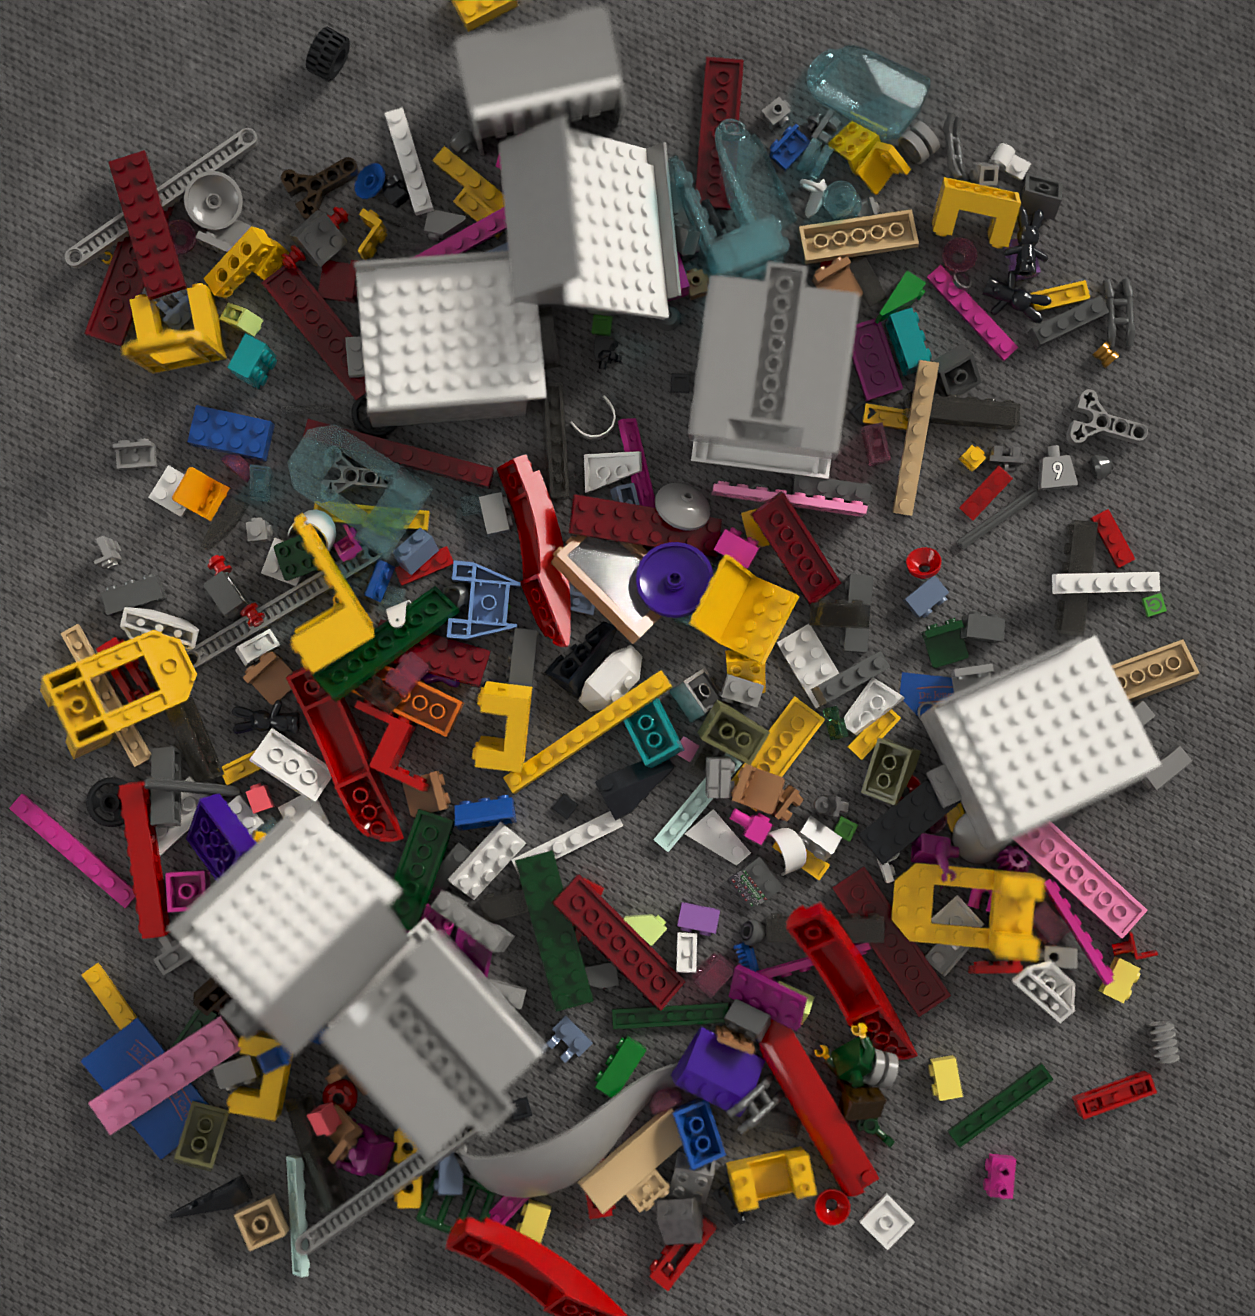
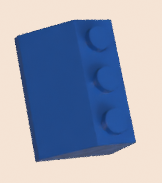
M509 795L498 796L495 800L481 798L475 803L461 801L459 805H455V826L459 831L497 826L500 822L504 825L517 823L514 800Z
M697 1098L682 1104L672 1113L691 1170L726 1155L708 1101Z

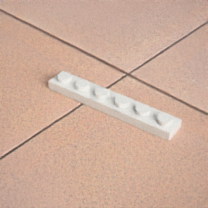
M399 108L386 112L385 116L415 215L434 211L404 110Z
M1159 572L1052 574L1053 594L1160 591Z
M609 811L513 858V865L518 873L515 860L553 850L555 859L622 827L623 824L620 819L615 821L612 813Z

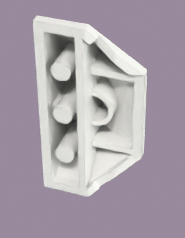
M125 607L120 627L126 632L129 639L156 630L161 632V634L180 639L186 652L195 648L199 629L189 621L151 609Z
M632 645L611 653L585 681L578 701L587 710L592 712L602 710L624 696L640 679L642 655Z
M1051 961L1026 967L1012 979L1015 985L1059 1023L1063 1022L1075 1011V983Z

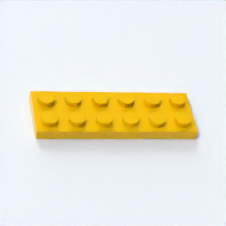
M794 696L768 730L770 734L751 763V766L783 777L825 719ZM740 769L731 780L734 781V786L739 782L738 774Z

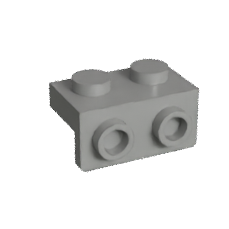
M137 439V442L132 443L129 440H120L118 444H113V449L116 450L118 470L157 467L155 444L149 441V439Z
M105 536L96 538L103 557L95 560V565L107 569L117 567L118 562L122 561L119 554L121 548L117 541H113Z
M727 674L722 690L718 692V695L722 696V701L732 704L733 701L740 702L739 706L751 709V706L758 707L764 685Z

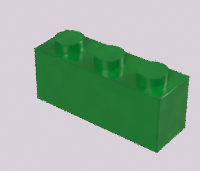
M628 1035L625 1039L620 1038L616 1045L618 1050L614 1055L610 1054L605 1062L607 1067L604 1072L600 1070L594 1079L597 1082L595 1087L611 1098L622 1090L647 1051L645 1046Z

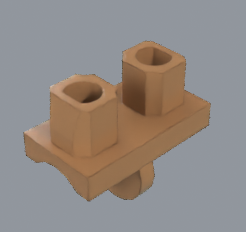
M790 785L785 790L782 789L774 813L771 815L787 822L792 816V813L787 810L792 803L798 807L803 802L799 791Z

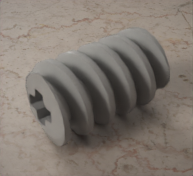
M1170 1021L1150 1023L1149 1026L1155 1027V1030L1150 1031V1034L1156 1035L1151 1041L1158 1043V1045L1152 1047L1154 1050H1159V1053L1154 1054V1057L1160 1058V1061L1156 1063L1165 1064L1178 1061L1180 1056L1175 1054L1178 1052V1048L1174 1046L1177 1044V1040L1173 1039L1176 1033L1171 1031L1175 1028V1025L1170 1023Z

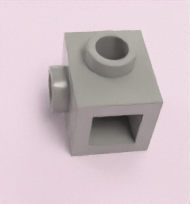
M778 97L761 110L760 117L771 130H774L779 125L781 127L790 120L791 107L786 100L782 101Z
M973 163L970 169L971 182L984 186L997 185L999 166L993 163Z
M252 518L251 522H246L248 542L252 544L271 542L270 536H273V530L269 522L263 520V518Z

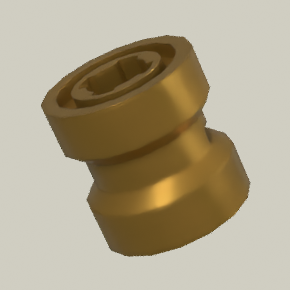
M1107 341L1092 354L1101 361V365L1104 368L1108 367L1119 356L1116 351L1110 350V345Z

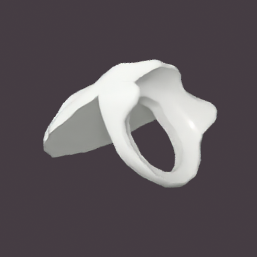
M806 179L800 180V185L811 192L805 209V216L807 218L815 215L823 203L827 192L824 179L820 183Z

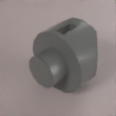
M459 582L444 587L442 593L458 609L469 605L470 589L467 586L465 587Z

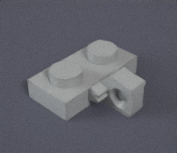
M167 934L159 938L163 946L160 949L162 954L154 958L153 961L164 976L194 956L177 940L172 941Z

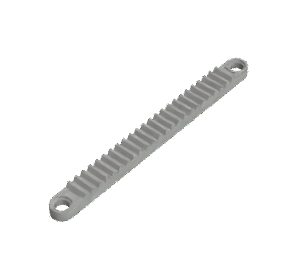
M251 128L240 130L159 186L157 189L164 211H167L168 207H173L174 203H178L181 198H184L188 183L196 175L206 171L223 172L225 168H229L231 164H235L238 159L241 160L245 154L254 149L258 144L256 132ZM245 135H252V142L245 143L243 141ZM123 212L69 248L65 253V260L68 265L79 269L93 259H97L100 254H105L106 250L116 246L119 241L122 242L125 237H129L130 234ZM73 254H80V260L78 262H71V256Z
M370 542L362 546L363 550L358 552L352 560H346L345 562L339 560L336 564L347 580L379 561L384 555L383 547L377 542ZM373 546L379 549V554L376 557L369 555V549ZM324 570L256 609L258 613L265 614L264 622L260 626L249 627L247 624L249 619L245 616L195 645L194 649L187 652L188 656L194 654L197 657V662L193 665L194 669L220 656L242 641L247 640L269 625L274 624L281 618L333 589L334 587H329L324 579L327 576Z
M470 1122L429 1161L418 1150L301 1234L295 1241L296 1251L301 1255H310L323 1245L328 1244L330 1240L335 1239L336 1236L342 1234L348 1227L353 1226L355 1222L360 1221L362 1217L374 1211L380 1204L385 1203L387 1199L399 1193L401 1189L411 1184L412 1181L417 1180L419 1176L431 1170L433 1166L443 1161L445 1157H449L451 1153L457 1151L465 1143H468L470 1139L475 1138L480 1132ZM305 1239H308L310 1247L305 1251L301 1245Z

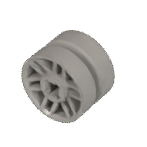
M921 121L915 123L910 130H907L899 137L902 149L917 164H922L929 158V155H933L940 149V143L934 132Z
M875 1049L872 1071L862 1077L863 1083L885 1089L890 1088L898 1073L897 1056L893 1053Z

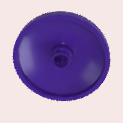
M670 542L653 548L642 558L636 573V586L641 600L650 610L665 617L679 618L691 615L697 610L700 599L705 594L714 574L709 560L700 550L689 544Z

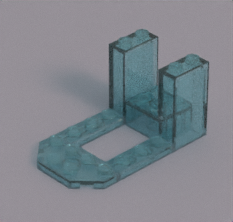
M676 155L669 158V175L671 179L674 178L675 188L690 225L694 226V230L701 232L698 245L710 275L758 280L766 276L768 262L785 263L783 256L787 255L790 246L787 238L783 237L780 232L782 230L780 221L775 219L773 214L715 238L717 236L713 225L710 226L707 221L709 218L708 212L705 207H701L699 202L701 201L699 191L697 189L694 190L692 186L694 181L691 173L686 172L682 160H679Z
M337 424L309 429L287 462L294 490L358 530L354 538L386 559L389 558L433 490L432 486ZM341 451L389 482L371 514L322 484Z

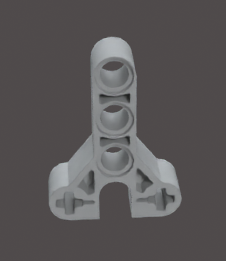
M1088 389L1077 397L1074 411L1086 414L1089 417V423L1073 420L1069 425L1066 439L1069 444L1076 446L1084 442L1086 438L1099 433L1130 443H1139L1147 437L1148 430L1143 424L1107 414L1098 401L1097 393ZM1088 396V400H1090V402L1086 403V399L1084 397ZM1097 419H1101L1104 422L1103 427L1097 425ZM1116 424L1122 427L1121 433L1115 430ZM1134 429L1140 432V438L1134 436ZM1078 432L1080 438L1076 439V435L1073 434Z
M336 446L329 447L325 452L324 467L341 471V477L338 480L322 479L321 495L327 502H338L341 495L354 487L394 490L399 486V477L393 471L354 467L345 458L343 451ZM336 452L339 457H336L334 460L331 455H334ZM351 472L357 474L354 481H348V475ZM375 474V481L368 483V475ZM394 476V483L387 485L385 482L386 478ZM332 489L335 492V495H332L330 498L327 495V492H331Z

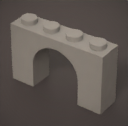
M1138 701L1132 706L1141 726H1144L1156 716L1144 701ZM1174 746L1158 759L1161 765L1149 770L1150 775L1144 777L1141 782L1147 789L1158 790L1191 763L1192 760L1181 746Z
M440 892L431 908L491 951L505 952L515 937L502 926L494 925L466 907L468 902L454 892Z

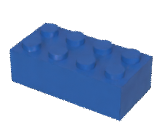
M196 405L188 443L196 447L266 462L275 425L268 420Z

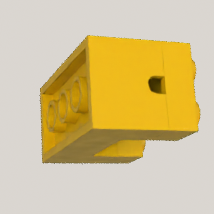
M944 177L932 219L933 232L943 237L947 235L952 236L958 211L964 210L992 216L987 233L989 244L999 249L1009 247L1021 205L1019 193Z
M486 681L485 687H481L477 705H481L480 712L507 715L505 738L481 735L479 742L475 743L472 753L475 767L521 773L526 753L533 687Z
M258 1030L249 1040L244 1036H240L238 1047L241 1048L240 1054L256 1057L281 1045L269 1032ZM291 1063L264 1074L261 1090L239 1086L228 1096L227 1106H230L229 1112L275 1121L282 1114Z
M801 1146L726 1162L733 1201L739 1212L759 1208L758 1200L794 1193L797 1199L816 1195L809 1155Z

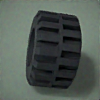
M328 26L324 27L316 35L309 48L306 58L307 71L328 82L332 81L346 62L350 48L349 38Z

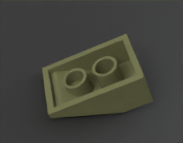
M716 700L697 732L701 740L748 765H751L770 734L768 730L719 700Z
M878 738L861 793L896 806L916 769L921 750L887 738Z
M192 1101L173 1162L211 1172L230 1113L229 1110Z

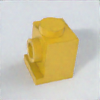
M971 445L959 460L973 472L986 457L981 448Z

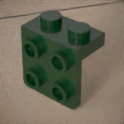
M302 535L274 546L283 578L286 581L311 572L323 570L317 568L313 561L316 559L312 552L308 553L303 543L305 540Z
M949 619L944 621L945 625L938 627L936 623L926 626L927 630L921 632L933 668L968 658L969 654L965 641L960 639L961 628L964 627L962 620Z

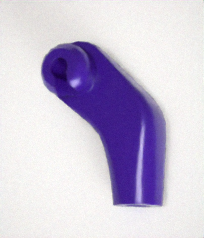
M429 673L423 676V680L427 685L435 682H443L454 688L460 685V682Z

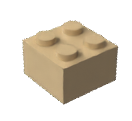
M275 1194L249 1204L234 1214L249 1251L285 1236L290 1230Z

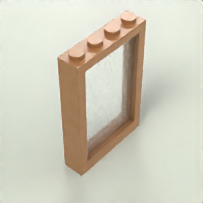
M572 535L566 541L567 545L564 548L560 546L553 553L555 557L551 564L634 644L662 617V615L653 612L643 603L637 591V569L648 551L642 545L581 535L575 537Z

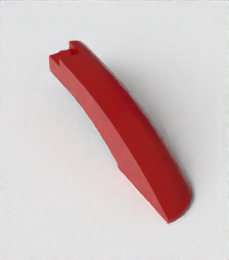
M525 454L511 459L496 469L516 521L523 570V581H520L524 594L534 619L544 636L552 639L553 644L565 647L570 645L571 600L569 580L551 564L555 557L553 553L560 546L564 548L553 504L540 470L533 472L531 462Z
M304 666L290 673L286 679L314 734L333 779L334 787L355 827L365 836L378 839L381 842H393L403 839L401 828L379 773L376 769L369 766L372 757L345 698L343 697L338 702H335L313 679L312 674L315 672L312 673L310 669L306 670Z
M821 902L808 908L801 905L795 909L788 917L786 928L819 972L845 1016L850 1027H858L860 1023L865 1024L867 1027L865 1035L869 1036L874 1049L893 1053L897 1056L898 1060L917 1057V1052L886 994L864 958L831 911H827Z
M771 1019V1025L759 1043L763 1058L842 1192L848 1197L864 1193V1188L879 1180V1176L793 1030Z
M467 1217L464 1221L458 1219L449 1233L446 1249L476 1260L499 1272L532 1296L544 1307L543 1311L555 1316H628L599 1286L580 1270L544 1245L510 1227L489 1218H484L481 1222H478L474 1218Z

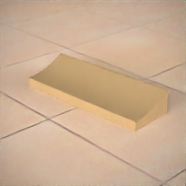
M912 210L799 226L798 231L805 264L835 260L839 257L843 259L847 256L849 258L919 246Z
M1183 639L1111 665L1130 703L1194 680L1199 675L1197 666Z
M665 1106L592 1171L578 1181L579 1185L602 1214L683 1145L672 1114L674 1110L670 1106Z

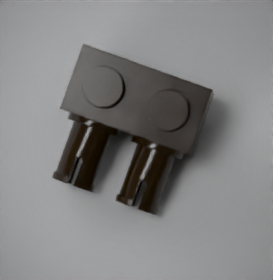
M212 976L194 992L193 1005L206 1016L213 1010L221 1016L220 1011L226 1006L223 1001L226 998L232 1001L234 997Z
M844 1079L837 1081L836 1085L842 1093L838 1108L846 1121L881 1117L887 1100L879 1087H869L868 1084L863 1083L862 1086L852 1089L848 1081H844Z

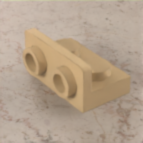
M655 1168L625 1195L639 1212L643 1210L648 1211L654 1206L655 1203L653 1201L658 1197L662 1199L670 1192L668 1190L670 1183Z

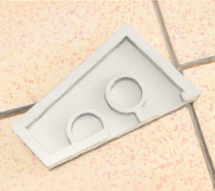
M872 677L839 724L853 734L858 735L905 698Z
M714 809L684 833L736 866L751 854Z

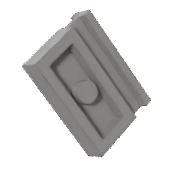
M934 944L926 953L925 958L932 967L945 977L970 948L960 946L957 950H954L951 945Z

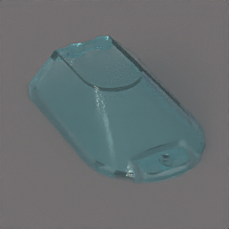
M844 45V48L828 49L814 59L808 69L807 85L813 98L823 106L886 139H898L920 113L930 88V78L866 48Z
M735 119L723 120L716 128L715 143L726 197L738 222L740 232L744 237L766 236L795 223L798 218L760 139L755 133L751 135L746 130V125Z

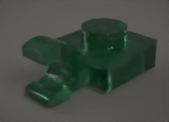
M833 706L823 709L824 716L829 720L826 722L830 740L848 737L844 718L839 717L838 707Z

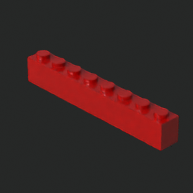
M144 781L120 785L118 796L122 802L121 816L125 822L124 835L128 842L127 855L130 857L131 862L130 874L133 876L134 882L133 894L136 895L137 903L135 909L139 915L138 929L142 939L164 937L171 932L167 929L170 926L169 913L167 912V900L156 827L151 825L149 820V813L151 812L150 789L144 788Z

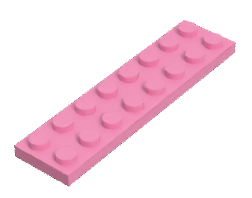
M718 481L717 484L714 483L712 488V495L764 503L782 491L793 507L863 517L867 514L868 506L863 505L861 501L844 503V499L841 498L825 500V496L813 495L810 498L806 497L805 493L794 492L793 495L786 494L787 491L776 489L775 492L767 491L768 488L765 487L749 489V486L745 484H737L735 487L729 486V482Z
M1051 821L1012 839L1119 938L1123 939L1148 911Z
M221 1015L89 1101L88 1104L111 1135L241 1050L238 1047L239 1040Z

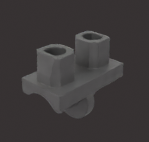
M829 109L822 121H820L822 118L820 113H817L815 117H808L807 121L810 125L807 129L812 132L816 128L810 140L813 145L816 142L822 146L827 145L831 136L824 132L826 127L834 132L838 129L841 121L834 116V110Z
M992 446L990 456L987 457V464H1002L1001 467L1007 473L1015 472V467H1010L1009 465H1021L1025 457H1021V447H1010L1009 456H1002L1003 447Z
M822 795L814 801V808L819 814L839 817V813H848L849 802H842L841 797Z

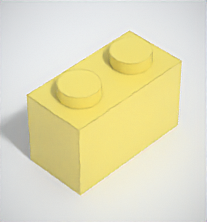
M1115 956L1110 965V969L1114 974L1112 977L1114 981L1108 985H1104L1102 982L1098 991L1124 1003L1131 996L1132 990L1130 989L1133 983H1136L1140 977V968Z
M951 1055L930 1059L931 1065H928V1072L930 1077L933 1076L934 1084H931L933 1096H937L939 1101L963 1097L956 1058Z
M529 1199L528 1204L524 1203L521 1215L524 1218L522 1223L518 1222L516 1231L541 1244L552 1206Z

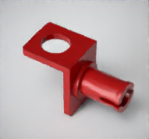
M1131 931L1128 932L1130 937L1128 941L1111 944L1114 956L1131 952L1134 954L1135 959L1138 960L1158 955L1156 950L1137 953Z

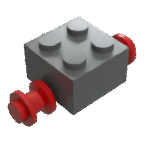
M334 207V214L331 216L322 211H315L289 235L298 248L292 245L289 254L283 253L281 255L283 258L281 262L287 269L292 268L295 270L297 268L296 263L299 260L304 262L306 258L313 266L321 267L348 243L339 231V224L341 222L346 224L348 222L347 217L349 216L342 207Z
M215 555L210 558L207 567L210 570L214 569L216 573L203 586L206 589L204 593L209 600H213L217 604L215 606L217 612L227 620L231 619L234 622L241 617L247 616L249 627L260 626L264 622L265 614L258 613L256 610L258 604H250L235 581L228 576L232 571V567L224 564L225 557L223 555Z

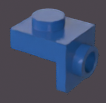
M282 1045L257 1055L264 1074L291 1063L289 1060L291 1055Z

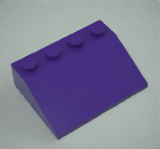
M220 794L199 799L186 840L215 880L218 881L257 842L252 838L247 828L243 826L237 815L234 814Z
M700 1026L670 1076L675 1085L728 1111L756 1087L765 1059L754 1053L749 1054L717 1041L715 1033ZM745 1109L737 1113L736 1116L741 1117Z

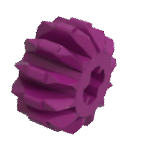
M1017 845L1013 847L1007 846L998 854L999 857L996 861L1000 864L998 869L1027 873L1031 863L1027 860L1029 855H1025L1023 853L1024 849L1019 850Z

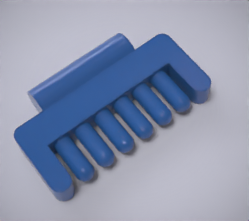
M744 942L733 946L735 950L739 949L736 953L740 954L737 957L740 959L739 963H743L741 964L742 966L754 972L759 970L753 947L749 948V945L744 944Z

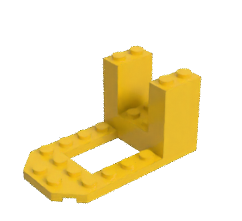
M203 283L193 284L191 288H187L195 330L187 332H174V330L163 332L159 307L156 305L157 302L154 300L150 301L146 294L137 295L135 299H131L130 304L138 340L123 346V355L152 374L227 359L215 296L210 288L203 285Z
M302 512L295 517L293 525L296 531L302 534L305 540L303 545L308 553L312 552L316 559L313 561L319 570L323 569L327 575L324 577L329 587L333 586L337 591L335 596L339 603L296 627L294 630L296 634L291 638V647L296 654L299 652L302 656L301 662L305 669H310L313 673L374 637L375 626L311 523H305L307 518Z
M152 630L43 676L40 691L48 708L54 706L67 733L65 743L73 759H76L110 744L115 732L187 701L197 673L180 639ZM144 657L160 691L105 714L89 680Z
M914 863L906 872L894 880L891 920L909 941L988 948L996 957L1038 961L1039 940L1032 935L1034 900H1043L1044 879L1037 875L1024 872L949 866V870L955 872L956 878L950 882L951 876L947 873V881L942 882L941 875L943 870L940 869L939 865ZM934 885L992 890L989 928L931 923Z

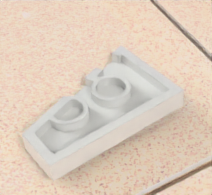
M641 452L584 454L585 493L592 492L641 472Z

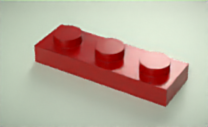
M999 465L959 509L971 520H974L1009 484L1013 477Z
M1109 509L1090 518L1117 568L1135 560Z
M446 546L439 549L436 554L412 575L400 566L395 567V572L401 586H404L452 566L454 561Z

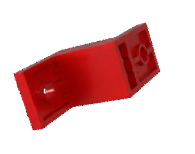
M366 699L363 702L357 701L355 708L389 723L369 766L418 790L428 792L431 785L426 783L427 779L415 774L412 777L409 775L410 771L398 767L416 729L412 725L413 721L400 715L398 718H395L396 713L383 707L381 710H378L379 705Z

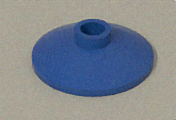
M372 163L361 170L355 181V192L360 198L370 199L381 190L385 181L384 168L377 163Z

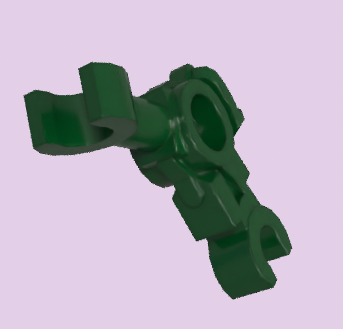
M878 1118L856 1121L858 1132L864 1130L868 1134H875L890 1148L895 1143L890 1136L880 1129Z

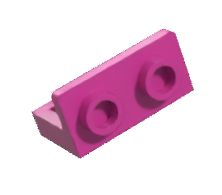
M347 524L343 526L348 535L333 544L343 562L352 560L358 552L363 550L360 545L362 540L353 526L349 528Z

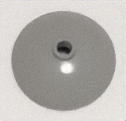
M206 171L196 175L188 183L184 193V204L188 215L196 224L206 229L220 230L230 226L237 220L242 210L243 199L238 185L231 177L221 172ZM212 198L217 199L216 205L210 203Z
M670 483L664 485L655 497V507L658 514L664 521L675 528L696 530L703 527L710 517L711 510L707 499L699 490L688 484Z
M967 813L962 815L957 821L952 834L953 845L959 847V855L971 863H987L996 859L999 852L1004 850L1008 842L985 849Z

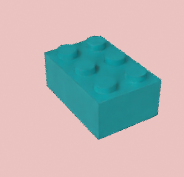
M912 308L890 314L885 322L903 376L917 372L919 360L930 361L932 359L930 349L926 348L924 343L926 341L925 334L918 326V314Z
M245 333L227 368L238 379L259 389L260 386L266 384L268 379L267 373L275 367L277 359H275V353L267 344Z
M658 698L624 720L647 767L653 768L685 750Z

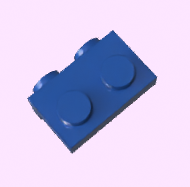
M797 124L793 127L789 126L782 134L784 137L780 141H774L770 146L769 157L785 172L812 144L798 130L799 126Z
M377 561L364 596L381 602L395 567L384 561Z

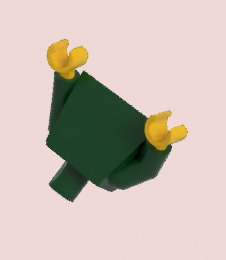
M862 1023L858 1024V1027H851L852 1033L859 1036L833 1050L831 1056L828 1055L829 1049L825 1045H820L823 1050L822 1054L818 1049H814L816 1056L825 1059L824 1062L831 1072L839 1079L848 1081L854 1087L862 1086V1077L871 1073L875 1049L870 1038L865 1035L867 1027Z

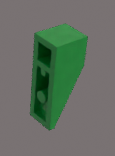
M906 271L874 322L878 324L887 319L890 314L908 308L916 299L920 300L925 293L923 287L926 282Z

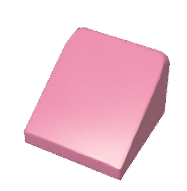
M683 736L681 743L685 750L677 755L690 762L699 745Z

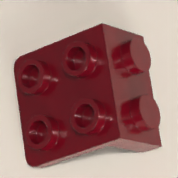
M328 260L322 267L318 290L320 296L324 299L356 303L358 286L354 262H359L358 260H351L350 264Z

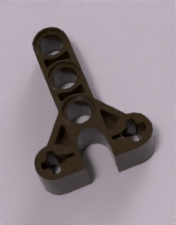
M346 157L314 176L297 174L291 169L285 170L281 175V181L290 197L302 191L308 192L304 199L295 203L303 219L307 220L310 216L307 213L306 206L312 211V214L315 211H319L324 196L356 178L359 174V168L353 158ZM347 166H354L352 171H345ZM331 175H338L336 180H329ZM289 178L293 179L295 187L289 182ZM316 184H320L321 188L319 190H313V186Z

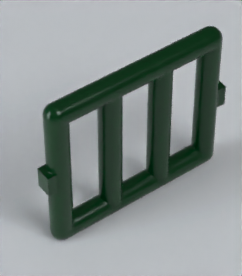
M435 1170L428 1188H425L422 1195L424 1198L417 1213L416 1221L449 1234L452 1227L443 1224L453 1196H445L436 1220L425 1216L435 1192L434 1180L438 1178V1170ZM463 1175V1184L470 1186L457 1220L461 1219L464 1221L478 1189L488 1193L478 1218V1222H481L484 1218L490 1217L489 1211L496 1193L490 1192L475 1179Z

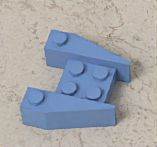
M454 561L452 581L471 583L468 620L448 618L447 638L470 640L517 628V624L507 623L510 587L520 588L521 583L474 562Z

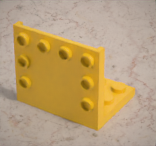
M725 554L724 558L719 562L718 569L714 577L711 578L705 594L702 595L697 610L692 614L689 624L716 643L764 665L799 596L756 577L733 557Z

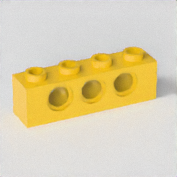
M251 226L204 277L214 296L222 298L231 296L234 290L245 281L246 277L257 268L259 263L275 247L263 229Z
M399 1128L397 1131H394V1142L397 1143V1151H394V1163L399 1165L417 1152L418 1149L413 1145V1150H405L403 1144L407 1142L412 1144V1142ZM423 1175L419 1176L417 1180L412 1181V1190L404 1188L399 1193L394 1194V1202H397V1208H420L423 1201Z

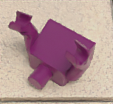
M922 833L912 842L911 862L939 864L940 869L943 870L941 875L942 882L947 881V873L951 876V882L956 878V874L953 870H949L948 859L958 858L959 847L950 846V838Z
M357 1123L363 1130L361 1134L364 1137L358 1140L356 1148H352L349 1151V1159L352 1162H344V1160L341 1161L339 1159L334 1164L331 1162V1165L338 1169L343 1168V1170L354 1175L365 1176L369 1173L382 1177L386 1173L395 1142L385 1135H376L371 1127Z

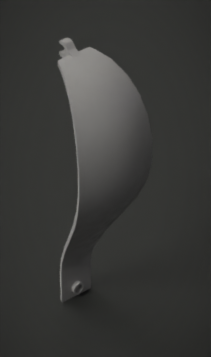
M671 1063L668 1066L642 1076L587 1118L546 1142L525 1150L490 1157L468 1154L465 1144L453 1153L455 1157H459L464 1162L473 1178L490 1192L505 1197H536L567 1188L586 1176L604 1159L636 1115L653 1097L663 1091L677 1087L670 1075L678 1063Z

